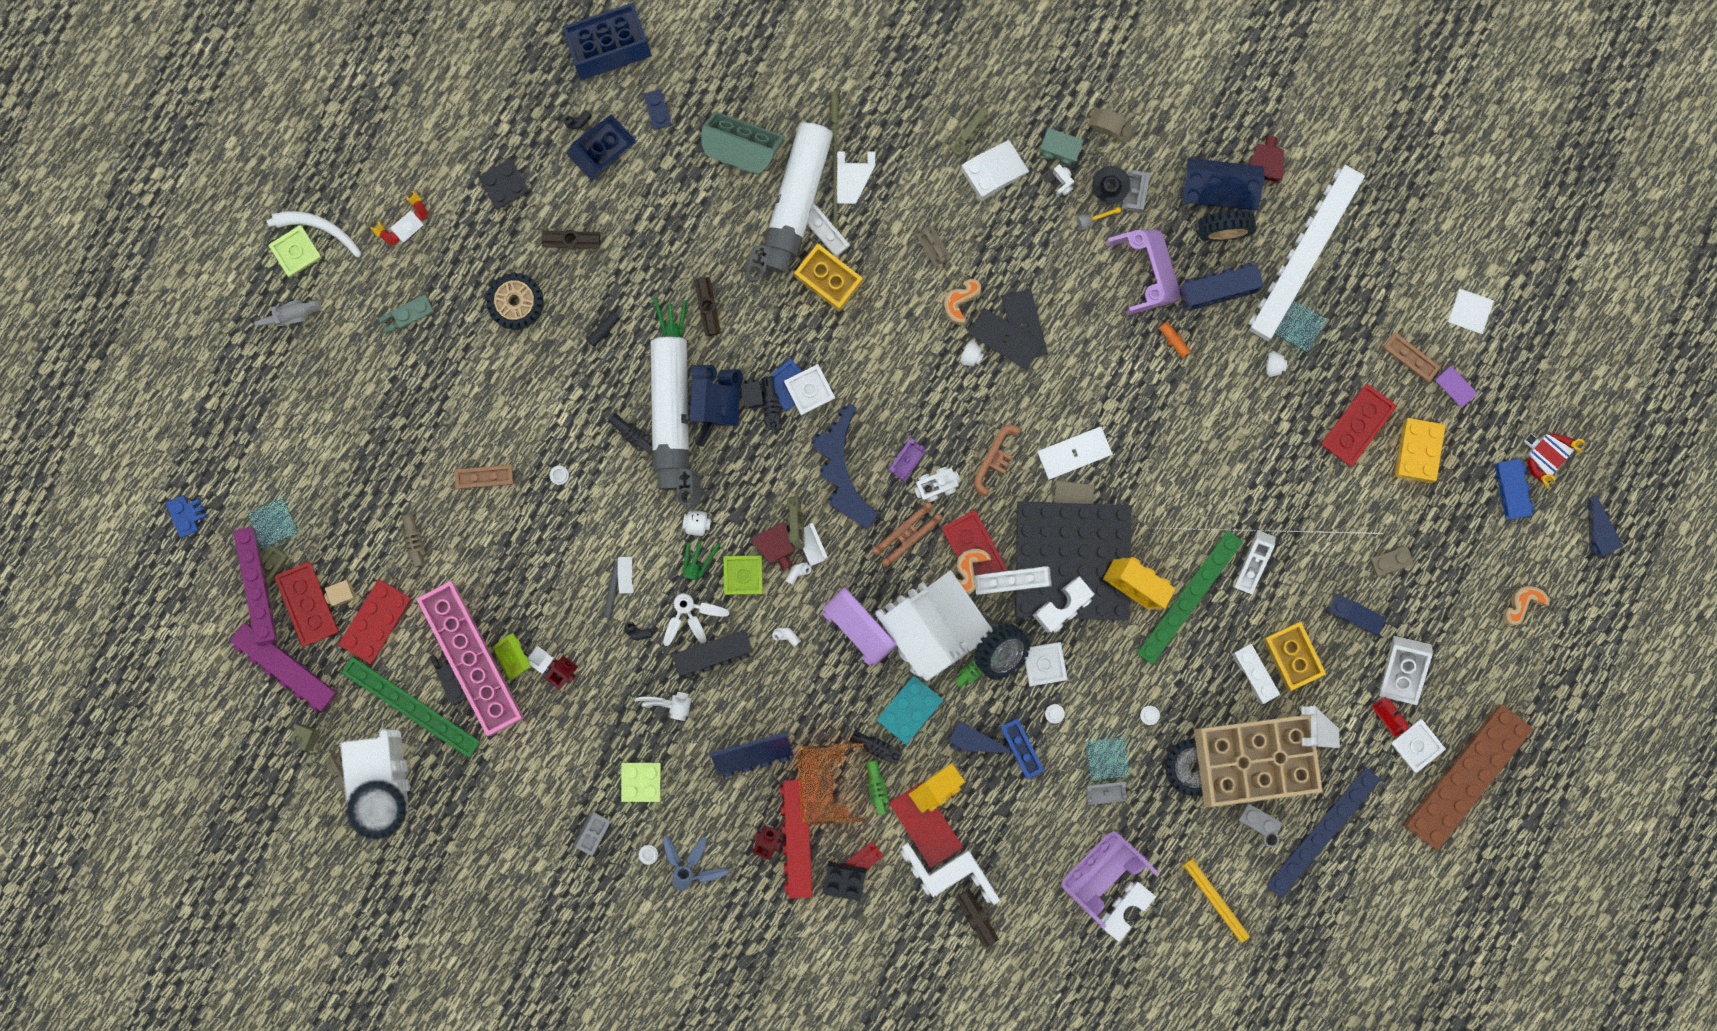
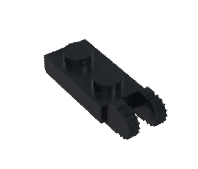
M442 650L441 655L447 664L446 666L441 668L435 655L430 656L451 705H455L467 699Z

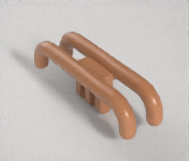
M1006 425L998 432L974 480V488L980 495L987 496L989 493L988 488L982 484V480L989 467L1002 474L1006 473V470L1000 466L1003 465L1008 468L1010 464L1004 461V458L1012 461L1014 457L999 450V447L1006 435L1018 436L1021 429L1018 426Z
M926 502L909 519L872 549V553L878 555L896 539L902 543L900 547L882 561L883 566H889L942 520V515L936 514L918 531L913 526L932 508L930 502Z

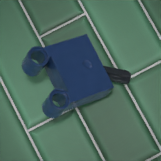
M695 365L692 368V396L688 402L689 406H691L690 421L703 423L695 444L701 447L705 446L714 425L738 426L740 388L743 382V374L738 369H723L719 371L717 376V370L713 365ZM716 377H717V379H718V383H719V384H714V383H713V381H715Z

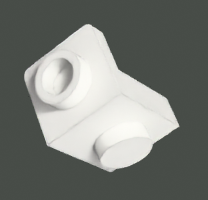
M1059 164L1053 170V174L1063 185L1057 190L1056 195L1058 197L1062 194L1066 196L1071 192L1074 184L1073 179L1070 177L1072 176L1070 171Z

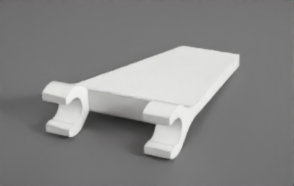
M837 152V204L857 203L875 167V152H868V163H845V152Z
M1316 706L1301 707L1302 715H1310L1311 738H1302V746L1340 748L1339 728Z

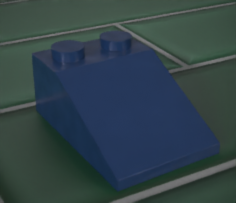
M611 114L574 141L566 154L593 181L612 166L637 141Z

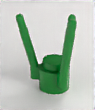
M654 298L662 335H665V337H680V334H683L687 301H683L679 327L678 323H673L672 304H668L669 323L665 326L658 300Z
M687 542L682 571H684L683 576L697 581L698 576L702 577L704 570L720 547V543L716 544L701 569H699L700 565H697L696 561L702 542H698L692 563L689 562L690 542Z

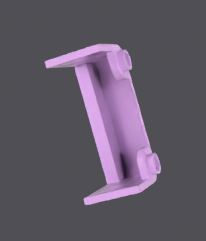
M1135 230L1107 239L1106 248L1127 241L1134 249L1146 248L1157 284H1153L1146 289L1145 298L1147 302L1129 307L1126 312L1127 316L1174 303L1178 300L1180 289L1164 236L1159 230Z
M844 587L822 608L825 611L823 616L829 622L833 620L864 654L862 658L868 665L872 663L876 666L897 647L892 638L852 596L847 588Z
M1111 832L1063 879L1062 888L1105 929L1107 926L1097 917L1104 908V902L1099 897L1126 870L1131 874H1138L1147 867L1156 876L1159 873L1117 832Z

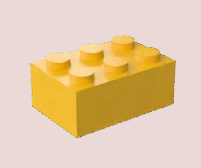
M819 244L814 247L794 273L796 279L839 312L863 283L861 276Z
M1411 418L1403 421L1394 477L1427 483L1437 481L1445 424Z
M1134 557L1114 559L1103 580L1147 610L1165 609L1176 590L1170 585V581L1155 575L1156 572L1148 567L1145 568Z
M1301 622L1263 638L1287 691H1292L1326 675Z

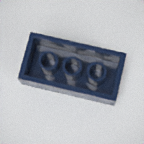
M1188 158L1182 186V202L1258 211L1265 178L1264 166Z
M1252 263L1241 265V268L1237 270L1228 268L1218 275L1209 273L1199 280L1196 277L1185 280V283L1180 288V296L1185 312L1258 293L1264 287L1258 264L1252 265Z

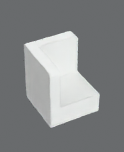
M538 646L528 657L529 665L544 675L549 670V665L555 659Z

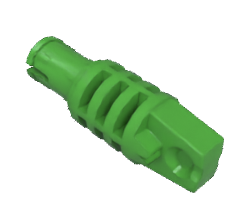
M997 649L994 651L990 663L1001 654ZM974 659L959 672L961 675L955 680V683L959 688H962L967 683L971 685L983 674L975 665Z
M878 760L866 762L870 779L867 783L872 806L876 805L878 815L886 814V803H889L885 781L880 776Z

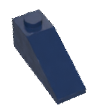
M1597 495L1589 497L1588 522L1589 542L1591 544L1589 547L1591 552L1599 558L1623 547V544Z
M1338 594L1332 595L1325 612L1379 636L1386 620L1385 617Z
M961 721L958 722L948 740L951 743L949 747L958 752L961 749L964 751L1009 753L1010 751L1009 748Z

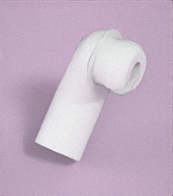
M777 628L772 633L774 640H788L793 647L801 642L790 628Z

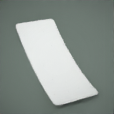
M618 557L619 593L634 592L632 585V557Z

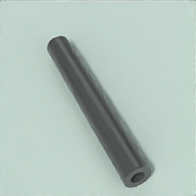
M614 561L603 616L610 619L618 585V561Z

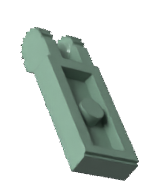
M423 295L392 310L391 313L385 314L378 320L380 323H385L392 318L395 319L396 323L383 329L384 333L388 334L434 313V310L427 296Z

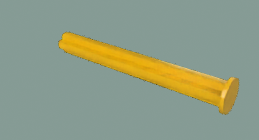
M1192 857L1186 861L1181 867H1185L1241 943L1249 938V934L1194 862L1195 858Z

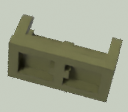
M294 724L293 727L295 729L291 736V743L294 744L296 737L299 736V749L312 751L320 731L304 724Z

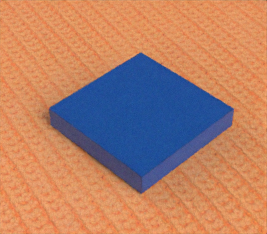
M789 359L770 375L774 377L775 393L779 396L780 406L785 412L790 410L795 403L784 381L802 372L792 359Z

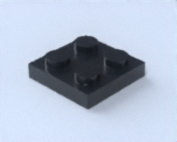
M511 158L478 176L496 210L530 192Z
M828 861L822 894L860 901L867 869Z

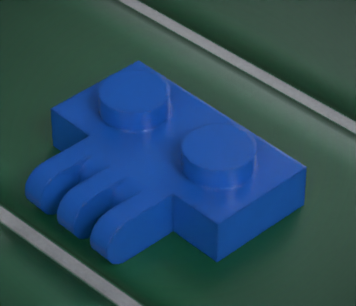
M182 495L166 502L180 538L199 531L196 522L207 517L206 513L198 515V512L205 510L203 506L195 508L196 505L202 503L200 499L188 503L186 497Z

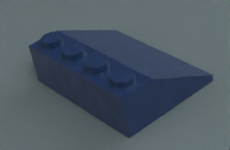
M633 2L562 26L580 81L652 57Z
M787 732L710 753L717 774L723 775V778L735 775L734 771L741 770L742 773L752 771V766L760 764L761 768L772 765L771 761L779 759V763L791 760L790 756L794 755Z

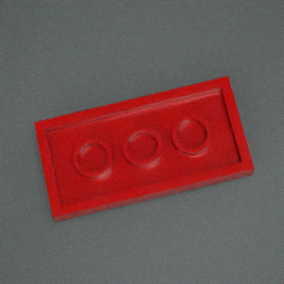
M1366 383L1320 445L1348 466L1353 467L1397 408V405Z
M976 510L941 527L957 559L963 552L971 549H981L990 555L991 561L972 563L974 575L1008 571Z
M310 561L274 576L302 647L339 633Z
M378 579L338 645L372 665L412 598Z
M920 782L889 802L929 867L932 868L962 849L963 846L938 807L931 812L928 809L921 813L908 795L923 784Z

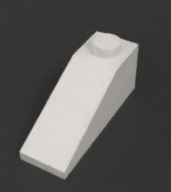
M1257 530L1236 581L1235 588L1253 594L1273 551L1276 537Z

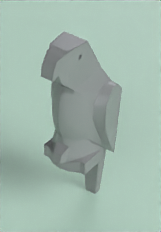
M294 300L279 308L276 306L271 307L272 316L255 321L254 323L255 326L276 324L277 327L303 322L309 314L322 309L320 300L308 303Z

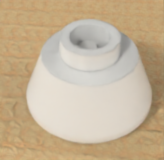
M969 342L960 359L962 365L974 366L975 364H980L984 354L981 353L982 349L976 342Z
M1275 351L1270 352L1266 363V374L1269 377L1281 375L1282 371H1286L1287 360H1284V356Z

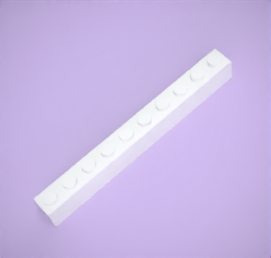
M1344 165L1342 169H1337L1333 176L1335 179L1333 185L1329 184L1323 193L1326 195L1323 202L1319 200L1314 209L1316 211L1314 218L1309 217L1305 224L1307 230L1304 234L1300 233L1295 242L1298 244L1296 249H1291L1287 255L1288 263L1286 266L1282 265L1276 274L1279 276L1277 282L1271 283L1267 290L1270 294L1267 299L1263 297L1258 305V308H1260L1257 315L1253 314L1248 323L1251 325L1249 331L1267 341L1272 338L1365 177L1363 174L1347 165Z

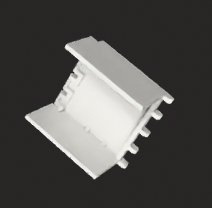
M951 570L929 587L923 582L918 585L920 593H917L915 589H911L908 591L910 598L898 597L897 602L899 604L896 607L892 603L887 604V614L881 609L876 611V616L915 672L926 681L968 654V650L972 651L975 649L978 643H982L980 639L983 636L986 638L988 631L992 632V628Z
M381 730L379 733L380 738L342 742L341 752L346 801H349L351 793L361 784L373 780H382L392 783L401 790L405 797V802H407L406 810L408 814L407 791H410V783L405 776V772L408 771L407 760H404L401 732L399 730ZM374 790L361 798L357 811L360 820L393 817L396 813V806L389 794L384 791Z

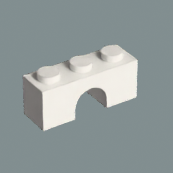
M1075 577L1062 589V592L1067 597V604L1063 609H1057L1051 602H1047L1033 614L1047 633L1057 632L1063 627V621L1072 619L1078 613L1076 610L1082 606L1084 608L1092 601L1091 597L1094 593L1080 577Z
M1248 644L1232 653L1240 670L1247 676L1251 689L1260 704H1264L1280 695L1252 644Z
M1135 881V883L1130 882L1124 890L1126 894L1123 898L1118 897L1112 905L1114 909L1110 914L1106 912L1100 919L1107 926L1104 930L1118 942L1122 940L1131 928L1123 917L1126 908L1137 906L1144 912L1156 897L1138 881Z

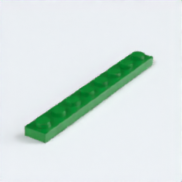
M1230 531L1224 534L1136 654L1151 665L1154 664L1243 543L1241 539Z
M352 657L341 672L468 758L472 756L481 741L356 658Z

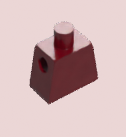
M1267 136L1265 145L1257 144L1249 165L1264 166V180L1280 183L1283 180L1284 149L1276 148L1277 137Z
M784 522L751 539L770 565L778 561L783 571L793 566L788 555L794 553V550L789 541Z

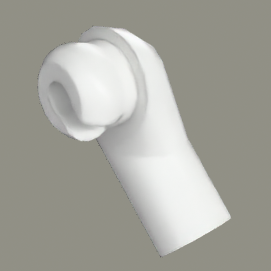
M804 562L793 565L785 581L794 585L798 576L811 573V566Z

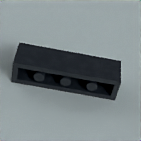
M742 630L672 654L679 677L684 676V679L696 676V671L702 670L705 673L713 670L714 665L721 664L722 667L731 664L732 659L738 657L739 660L749 658V653H752L753 650L746 630Z

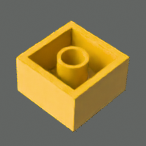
M951 763L908 795L921 813L928 809L931 812L945 803L951 796L961 791L960 786L965 781Z

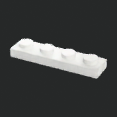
M1048 566L974 575L976 595L1052 586L1050 567Z

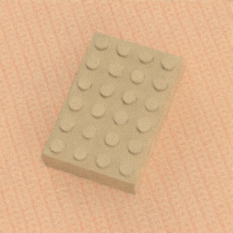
M1310 715L1194 729L1204 807L1323 792L1316 746H1302V738H1311Z

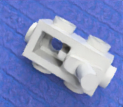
M947 467L936 470L937 474L933 476L926 474L919 477V481L916 482L917 487L914 488L917 498L933 502L939 499L937 495L945 493L947 496L955 493V488L959 487L958 482H961L957 471L953 472L952 468L947 469ZM926 486H931L932 491L926 492L924 488Z

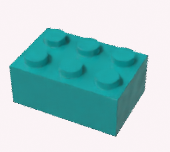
M913 675L879 716L877 721L907 745L941 704L943 699Z

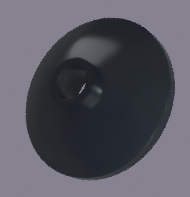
M1117 166L1103 167L1093 178V192L1099 200L1105 203H1118L1129 193L1130 179L1127 173ZM1112 183L1114 185V188L1109 189L1107 187V184Z

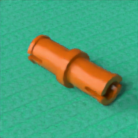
M1168 321L1158 328L1169 341L1168 344L1174 347L1181 358L1191 352L1181 339V334H1177Z

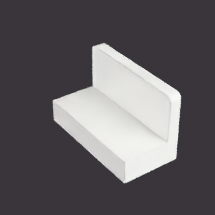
M812 522L804 527L805 547L803 548L810 566L828 559Z

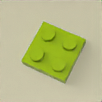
M723 556L724 595L763 594L762 556Z
M513 633L507 635L492 647L509 681L531 668L528 657L524 655L520 642Z

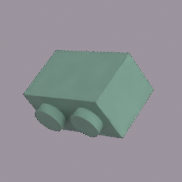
M1048 128L1039 153L1044 158L1053 160V158L1058 159L1061 164L1066 166L1075 165L1084 140Z

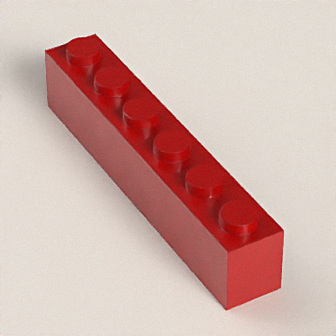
M807 780L783 781V785H780V797L784 796V804H781V816H785V824H782V835H786V843H783V855H787V863H784V874H788V882H785V894H789V898L813 897Z

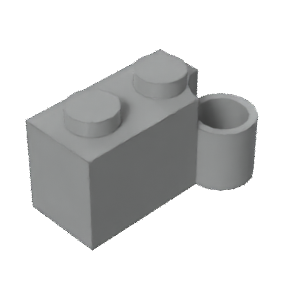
M1245 803L1236 820L1263 835L1262 842L1265 846L1270 848L1276 847L1279 844V837L1276 833L1282 823L1251 804ZM1270 834L1275 837V842L1272 845H1268L1266 842V837Z

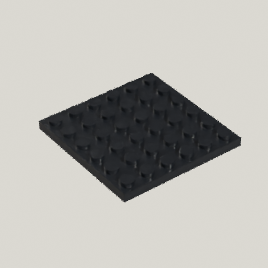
M1018 501L1016 570L1048 566L1050 567L1052 586L1016 590L1015 617L1035 618L1033 614L1047 602H1051L1057 609H1063L1067 604V597L1062 592V589L1075 577H1080L1094 595L1091 597L1092 601L1083 608L1081 606L1076 610L1078 613L1072 619L1130 620V597L1103 580L1114 559L1131 558L1132 505Z

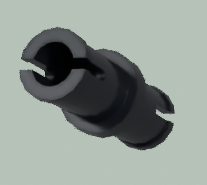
M611 311L601 324L598 323L596 325L597 328L586 339L587 342L595 348L605 335L608 336L610 334L609 331L620 321V318Z

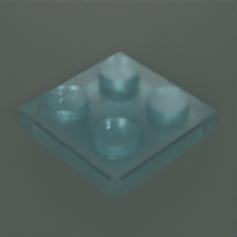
M1293 301L1274 335L1308 353L1327 319Z
M284 498L247 513L263 549L299 534Z
M1125 737L1086 741L1090 780L1129 776Z

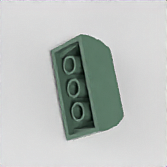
M716 111L705 122L701 131L702 147L705 155L720 160L721 163L737 166L740 170H748L756 174L761 173L767 168L785 139L783 135Z

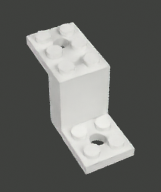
M906 842L901 845L903 849L900 851L906 862L910 860L913 867H911V870L916 878L921 877L924 882L921 886L927 895L931 893L934 897L973 872L971 878L977 887L981 885L984 889L981 893L987 903L992 902L995 905L1000 902V899L968 850L928 874L909 843Z

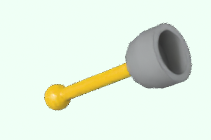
M1117 206L1114 210L1093 217L1087 214L1077 216L1078 226L1080 230H1085L1092 225L1093 220L1114 213L1120 214L1122 208Z

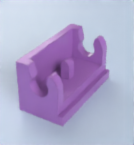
M1449 366L1435 380L1461 408L1478 394L1452 366Z
M910 438L890 467L889 472L905 482L926 452L925 448Z

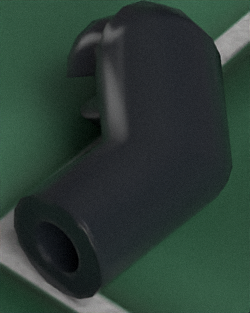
M585 110L579 118L566 116L564 124L569 129H581L591 119L592 115Z
M633 622L625 624L624 631L633 640L652 638L651 628L640 630Z

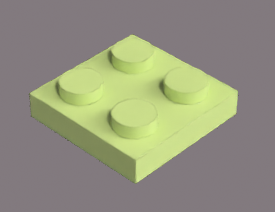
M301 225L268 245L289 278L322 258Z
M622 763L621 802H661V763Z

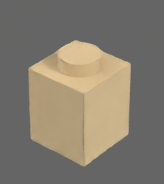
M344 580L325 588L326 593L324 597L326 602L333 607L357 599L349 580Z

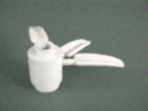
M680 593L674 600V607L678 613L676 618H671L663 643L665 646H668L673 641L681 624V620H679L681 613L688 614L690 619L687 622L701 644L707 642L698 618L696 616L693 617L690 612L692 607L699 609L700 613L712 616L725 617L730 613L727 609L712 604H693V598L690 594ZM682 600L687 602L686 607L680 606Z
M677 692V695L672 696V701L659 697H638L634 701H648L642 703V707L664 706L670 708V718L685 721L686 716L689 714L692 698H688L686 693Z

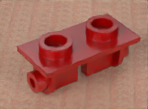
M1386 696L1380 698L1372 706L1376 715L1380 717L1395 738L1402 731L1404 732L1409 728L1408 722L1401 713L1393 714L1398 709L1390 698L1387 699Z
M871 841L844 864L868 870L883 858L884 855Z

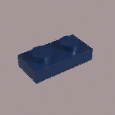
M662 89L644 93L654 131L672 126Z

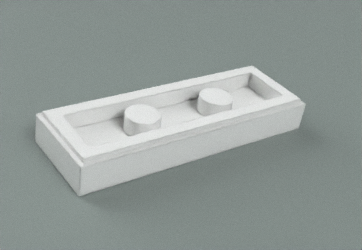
M813 202L807 225L828 250L837 257L850 244Z

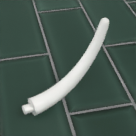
M286 211L272 214L273 218L266 220L269 227L276 225L277 228L298 224L319 228L341 241L355 257L361 256V251L346 233L333 223L319 216L305 212Z

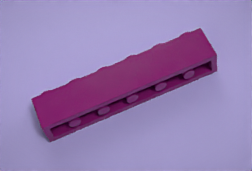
M253 527L233 530L255 643L258 646L278 642L256 530Z
M244 622L230 640L234 644L233 648L241 654L245 652L249 655L247 658L255 665L259 663L263 666V671L271 677L273 675L279 679L278 683L286 689L290 687L294 690L293 694L300 700H307L309 702L308 706L314 711L318 712L320 710L324 712L338 695V692L276 644L271 643L258 646L255 643L253 629L249 623Z

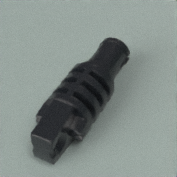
M763 377L761 379L764 395H762L764 417L768 430H777L781 428L779 396L775 393L774 377Z
M617 413L609 419L608 422L621 432V436L638 451L643 448L647 453H652V445L648 442L650 438L633 423L628 424Z
M856 729L850 738V741L865 747L864 750L881 760L897 765L902 756V753L890 744L874 736L868 737Z

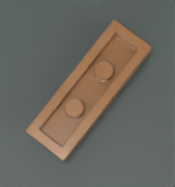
M1396 332L1383 347L1384 350L1428 383L1441 368V366Z
M512 465L454 470L455 489L514 484Z

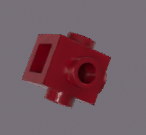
M563 655L559 660L554 659L549 665L550 671L545 679L560 690L566 682L570 684L576 677L574 672L578 666Z
M764 825L761 832L757 831L753 839L755 845L752 853L771 860L774 852H779L783 841H780L782 832Z

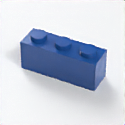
M1521 459L1494 464L1505 520L1533 515L1534 505L1532 500L1529 499L1528 494L1530 493V485L1528 481L1526 482L1524 475L1526 474L1525 463H1522Z
M1018 718L999 727L1026 779L1045 771Z

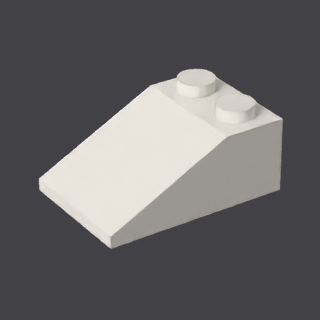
M1010 140L977 155L961 166V171L980 201H983L1029 172Z
M1393 636L1379 696H1386V698L1418 705L1433 654L1432 645Z

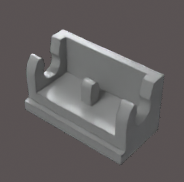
M1131 170V172H1128L1130 190L1123 199L1122 210L1142 213L1150 173Z
M1124 781L1085 786L1088 805L1120 802L1127 799L1126 782Z
M591 811L574 843L575 848L593 856L611 821Z

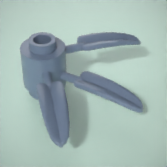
M666 835L664 836L663 844L670 865H675L676 867L673 873L672 884L677 890H687L691 886L692 880L699 879L700 882H707L727 875L729 870L721 868L699 872L698 876H693L690 867L697 865L706 846V837H702L687 858V863H689L687 867H679L680 859L671 839Z

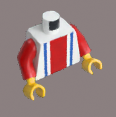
M412 191L413 196L411 198L406 196V199L414 208L389 230H385L379 221L376 222L378 224L376 228L370 227L376 237H381L392 246L397 243L401 245L427 222L425 219L428 217V211L421 202V197L414 191Z
M1530 433L1523 441L1531 448L1526 454L1530 474L1540 482H1543L1544 487L1547 489L1550 488V485L1547 483L1548 481H1552L1555 484L1553 474L1574 451L1572 448H1575L1576 452L1582 453V449L1578 448V446H1586L1582 439L1575 440L1564 435L1552 433L1542 436L1540 440Z

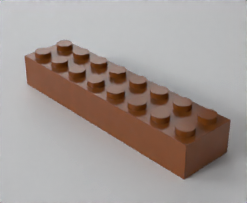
M1497 705L1408 817L1403 826L1433 850H1439L1532 732L1533 728L1505 705Z

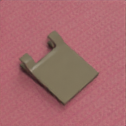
M1056 481L1054 503L1093 504L1095 485Z

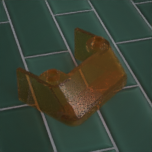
M863 743L805 746L799 750L800 811L803 822L806 824L867 822V818H849L847 807L843 804H834L832 764H840L844 761L846 755L845 748L863 747Z

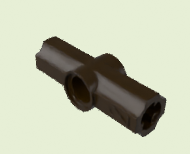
M542 230V248H567L570 250L600 249V232ZM575 236L576 240L574 243L568 244L566 243L567 238Z
M710 277L698 278L694 280L705 337L721 334ZM705 303L713 305L710 311L702 309Z
M968 889L956 896L957 901L966 914L967 921L973 931H976L983 946L987 948L999 941L997 934L989 923L990 920L982 906H979L972 891Z

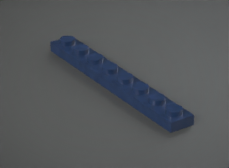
M1365 767L1266 885L1282 898L1381 779Z

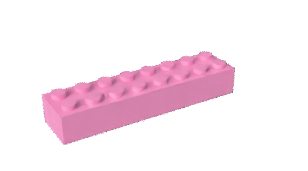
M450 581L417 598L486 735L492 736L524 719L455 583Z

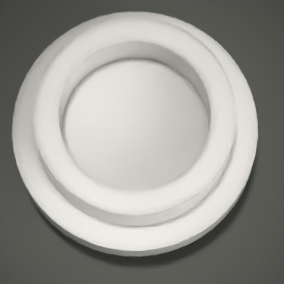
M555 466L552 468L550 479L554 484L562 485L568 481L569 472L565 467Z
M1057 704L1048 706L1045 711L1046 719L1054 724L1061 722L1065 715L1063 708Z
M1146 706L1142 709L1140 718L1146 725H1154L1158 722L1160 713L1156 707Z
M645 845L639 851V859L644 864H653L658 858V851L652 845Z

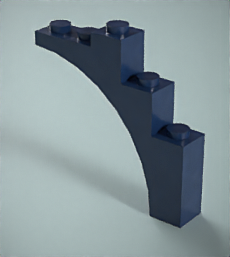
M849 404L848 407L844 406L840 411L839 416L841 418L837 423L833 422L828 430L830 434L828 435L823 431L820 435L817 433L811 443L813 444V450L830 460L829 463L825 462L820 469V472H822L821 478L839 489L838 491L834 490L828 500L831 501L829 506L868 531L877 518L878 513L867 505L856 492L845 465V436L849 423L856 412V407Z

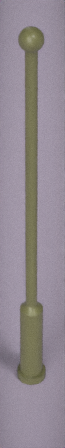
M830 92L831 123L833 124L834 221L832 225L837 228L839 226L837 221V124L839 123V92Z

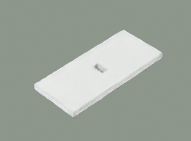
M1102 427L1037 451L1048 480L1113 455ZM1074 449L1076 450V453L1078 455L1076 457H1074V454L1072 452V450Z

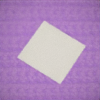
M1459 289L1448 322L1483 334L1494 300Z

